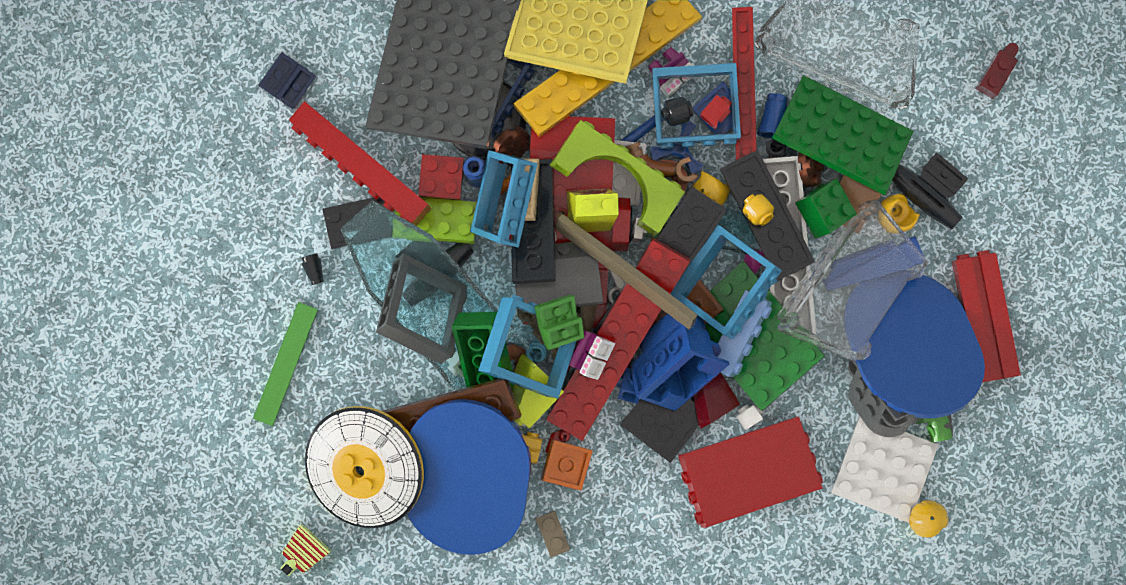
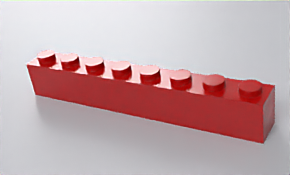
M305 101L288 119L293 124L292 130L300 136L302 133L308 137L306 141L315 149L319 146L324 150L321 154L329 161L332 159L336 160L339 163L337 167L342 172L347 174L349 171L354 176L352 178L354 182L360 187L363 185L369 188L368 193L376 200L380 197L385 202L383 206L391 213L394 210L400 214L399 219L407 226L411 223L416 227L431 210V207Z

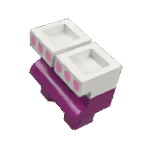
M669 47L662 54L669 62L664 67L695 66L685 58L682 52L678 53L672 47ZM656 59L648 66V69L652 74V68L664 67ZM692 77L659 79V86L665 96L669 98L682 87V84L684 85Z
M585 330L583 331L584 338L577 340L579 343L573 351L569 365L578 369L584 376L598 380L606 364L603 360H608L615 343Z

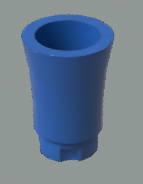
M769 93L767 95L761 123L757 131L758 136L772 139L787 109L788 97L778 93Z
M470 157L463 165L467 183L475 188H480L486 164V161L479 157ZM475 168H479L477 172L473 173Z

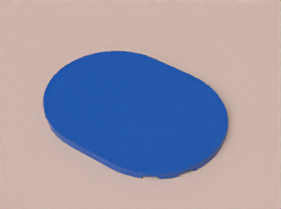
M900 271L861 282L853 290L845 307L843 317L844 331L861 376L875 396L886 402L890 408L900 413L905 412L915 415L918 418H940L954 414L963 409L976 396L984 378L985 364L983 353L961 303L949 289L926 275L911 271Z
M458 399L435 405L417 420L410 431L422 457L424 480L421 494L407 515L414 527L427 540L447 551L467 555L493 551L506 544L514 536L525 514L531 474V455L520 429L513 421H510L501 414L500 410L479 401Z

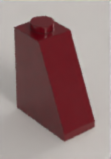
M721 372L693 395L698 423L701 429L740 405Z

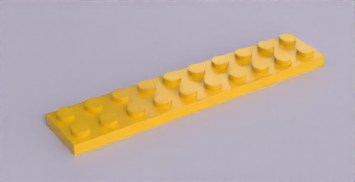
M657 0L646 8L630 71L701 21L702 16L688 0ZM559 70L514 103V108L540 137L614 84L615 81Z

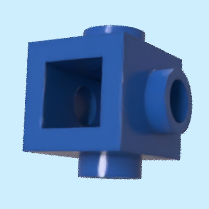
M626 368L624 375L620 377L616 385L620 387L617 399L638 404L639 398L636 396L631 369Z

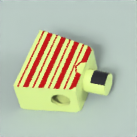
M301 524L282 552L288 560L280 569L288 576L297 568L302 573H305L326 557L331 550L306 526Z

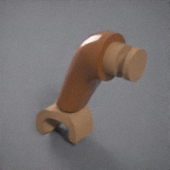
M640 142L625 146L629 149V154L635 158H642L646 161L648 167L661 171L664 177H673L675 175L679 180L685 182H692L698 178V175L694 173L688 176H684L681 173V166L691 162L690 157L683 158L673 165L670 162L653 160L648 157V154H643L642 149H639Z

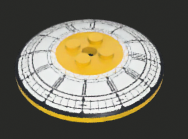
M350 406L336 410L318 423L311 433L306 446V474L315 496L331 514L348 524L363 528H380L391 525L403 518L414 507L421 494L424 468L419 448L407 429L399 421L383 411L365 406ZM356 466L362 467L364 475L357 473Z

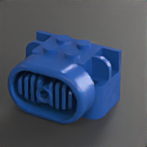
M667 314L647 332L640 344L641 354L634 360L631 373L637 398L676 411L729 365V361L717 357L721 353V347L718 343L710 341L704 319L697 315L694 326L689 330Z

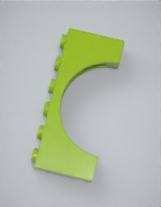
M580 120L550 166L566 177L577 166L591 160H609L625 167L635 177L642 192L643 207L637 225L652 236L657 235L685 191L681 189L682 187L677 182L664 178V174L661 171L648 167L646 161L642 158H635L629 154L630 151L626 147L613 143L610 136L604 133L600 134L594 130L595 127L591 123Z

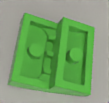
M569 294L534 306L538 327L547 350L584 338L582 318L577 316L575 297Z

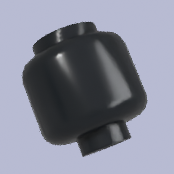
M684 97L666 100L664 108L661 109L662 120L667 121L670 126L688 123L690 117H693L691 102L687 101Z

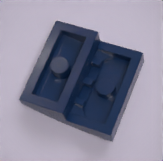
M281 52L258 86L293 110L316 78V75Z

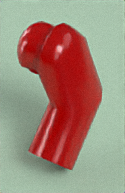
M562 429L552 433L545 452L548 453L552 439L565 443L570 439V434Z

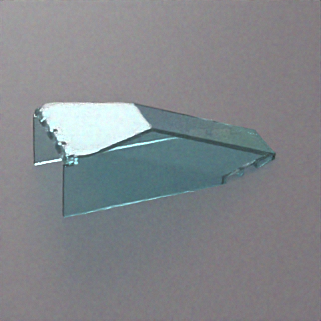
M371 201L340 229L367 292L381 308L393 261L404 253L467 285V299L463 305V313L498 312L497 308L431 234L378 203ZM407 273L395 323L442 345L452 295ZM511 325L506 338V344L514 343L528 349L530 346ZM426 357L455 391L466 388L465 380L459 374L455 376L447 368L450 365L447 361L440 364Z

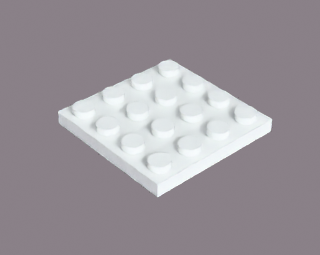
M859 416L831 493L909 523L911 511L918 503L938 444L931 443L907 432L896 437L877 435L867 427Z

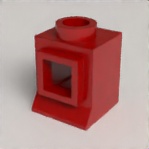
M716 95L700 113V117L716 130L717 124H721L731 111L729 109L732 103L725 96L720 98Z

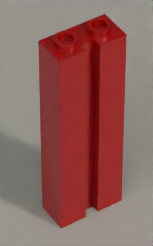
M989 250L977 252L976 257H969V254L956 256L957 260L952 261L959 302L968 317L983 353L985 364L983 382L1021 376L997 254H990Z

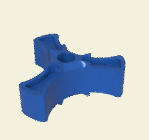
M690 121L681 124V134L679 137L690 136L696 125ZM675 144L674 148L669 149L651 147L650 154L653 160L665 157L681 160L690 157L691 162L685 163L690 174H697L703 167L702 163H699L692 157L689 148L682 147V144Z

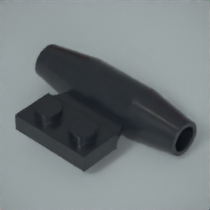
M937 152L922 168L921 176L899 164L892 181L923 212L951 230L963 218L947 199L954 196L968 180L958 169Z

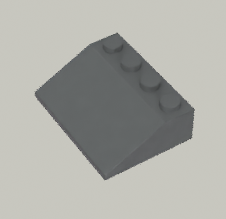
M573 242L555 244L556 281L515 284L516 296L524 298L523 302L527 304L529 302L542 304L569 294L575 297L576 307L603 304L598 261ZM518 309V314L528 313Z

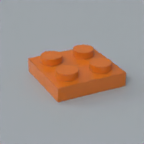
M552 439L541 480L582 491L593 450Z

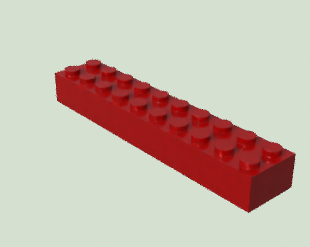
M653 237L635 268L671 294L689 264L690 258ZM625 283L596 334L615 343L608 360H603L606 364L599 379L586 377L575 368L563 388L564 393L556 400L546 420L583 441L661 311V308L628 283Z

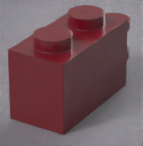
M1009 43L1003 51L999 50L995 54L976 86V90L991 99L998 96L1018 62V59L1015 58L1019 51L1016 43Z

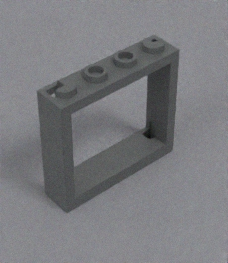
M403 253L393 261L376 333L442 364L449 358H452L456 351L451 326L458 313H463V305L467 299V285ZM407 273L452 295L442 345L395 323Z

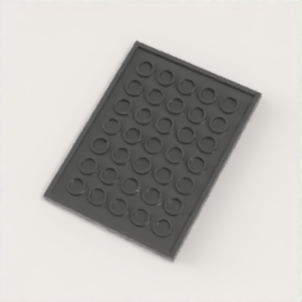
M396 0L365 125L366 128L488 149L509 60L507 57H504V52L516 10L518 11L521 0Z

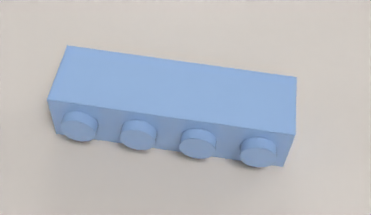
M745 290L737 308L740 306V304L750 291ZM764 299L762 302H759L753 316L746 320L742 326L741 333L738 332L733 339L722 335L718 343L721 347V353L717 357L729 361V365L721 371L722 374L734 377L740 373L743 367L741 362L744 356L747 357L753 347L751 343L754 337L757 338L762 330L761 323L764 318L767 319L772 311L770 307L771 301Z

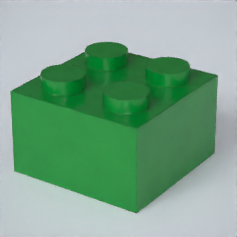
M837 178L821 184L795 202L815 239L832 233L857 215Z

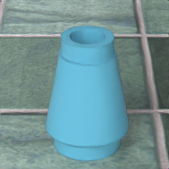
M537 338L526 349V356L532 362H541L547 354L545 345H542Z

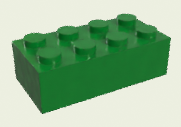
M497 312L458 313L451 326L466 388L499 379L478 371ZM505 341L498 367L513 372ZM509 383L511 389H513L514 384Z

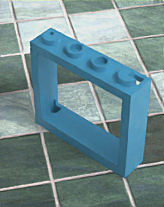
M736 63L652 68L657 146L661 145L662 149L674 148L675 144H682V147H694V143H703V146H714L715 142L733 145L736 144V141H740ZM729 75L733 133L663 138L659 79Z
M488 151L470 232L499 244L519 247L538 163L504 153ZM507 163L514 165L499 231L496 234L492 232L506 166ZM525 165L530 166L529 172L524 171ZM484 224H485V225H488V229H487V230H486V229H483V228H484ZM509 235H515L514 241L509 239Z
M718 225L672 290L671 295L723 335L733 339L738 332L741 333L742 326L746 320L753 316L759 302L766 298L767 291L772 284L778 281L776 278L782 270L728 230ZM729 240L764 265L766 269L727 324L723 326L690 301L687 296L724 244Z
M512 295V298L502 297L478 371L496 378L508 380L509 383L543 396L558 399L576 341L558 348L547 385L498 367L516 308L536 316L534 306L539 305L533 302L524 303V298Z

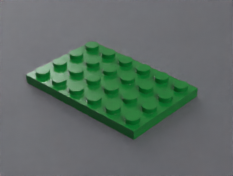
M803 75L772 139L885 195L914 131Z
M742 261L710 290L724 308L723 311L714 317L723 326L732 317L745 290L750 291L759 279L745 261ZM770 290L767 291L765 299L772 302L770 306L772 311L767 319L764 318L761 323L762 330L757 338L754 337L751 343L753 347L747 357L744 356L741 362L743 367L740 373L733 377L761 411L770 406L826 356ZM706 323L710 341L719 343L723 334L709 323Z

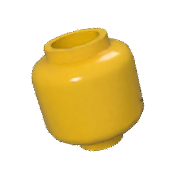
M752 194L745 199L743 213L752 224L763 226L774 217V206L763 194L756 196Z

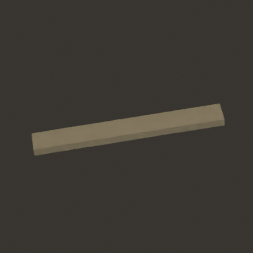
M562 214L558 218L556 225L558 232L690 330L694 326L697 318L695 312L568 217Z

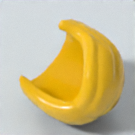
M701 171L700 178L692 185L701 192L704 190L703 193L722 206L730 193L728 185L704 171Z
M894 194L887 197L881 202L879 207V216L882 224L894 233L911 230L919 220L920 214H917L908 205V200L903 194Z
M923 500L916 504L909 517V525L914 533L926 538L939 534L943 528L947 527L949 522L945 507L933 500Z

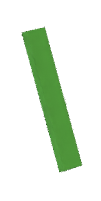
M298 302L253 419L274 426L318 309Z

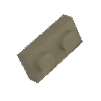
M555 511L535 518L550 557L570 550Z

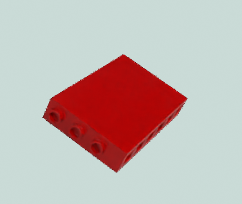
M799 416L678 455L683 470L681 477L684 484L688 485L690 491L688 492V499L691 505L694 504L696 510L694 517L696 523L701 525V528H707L823 489L821 485L823 483L820 472H817L815 466L816 457L810 451L808 445L810 439L807 432L803 430Z

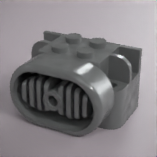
M852 351L848 353L851 359L848 370L853 377L848 392L849 400L872 432L883 437H896L906 432L911 424L924 419L905 412L900 413L887 406V403L878 396H875L864 382Z

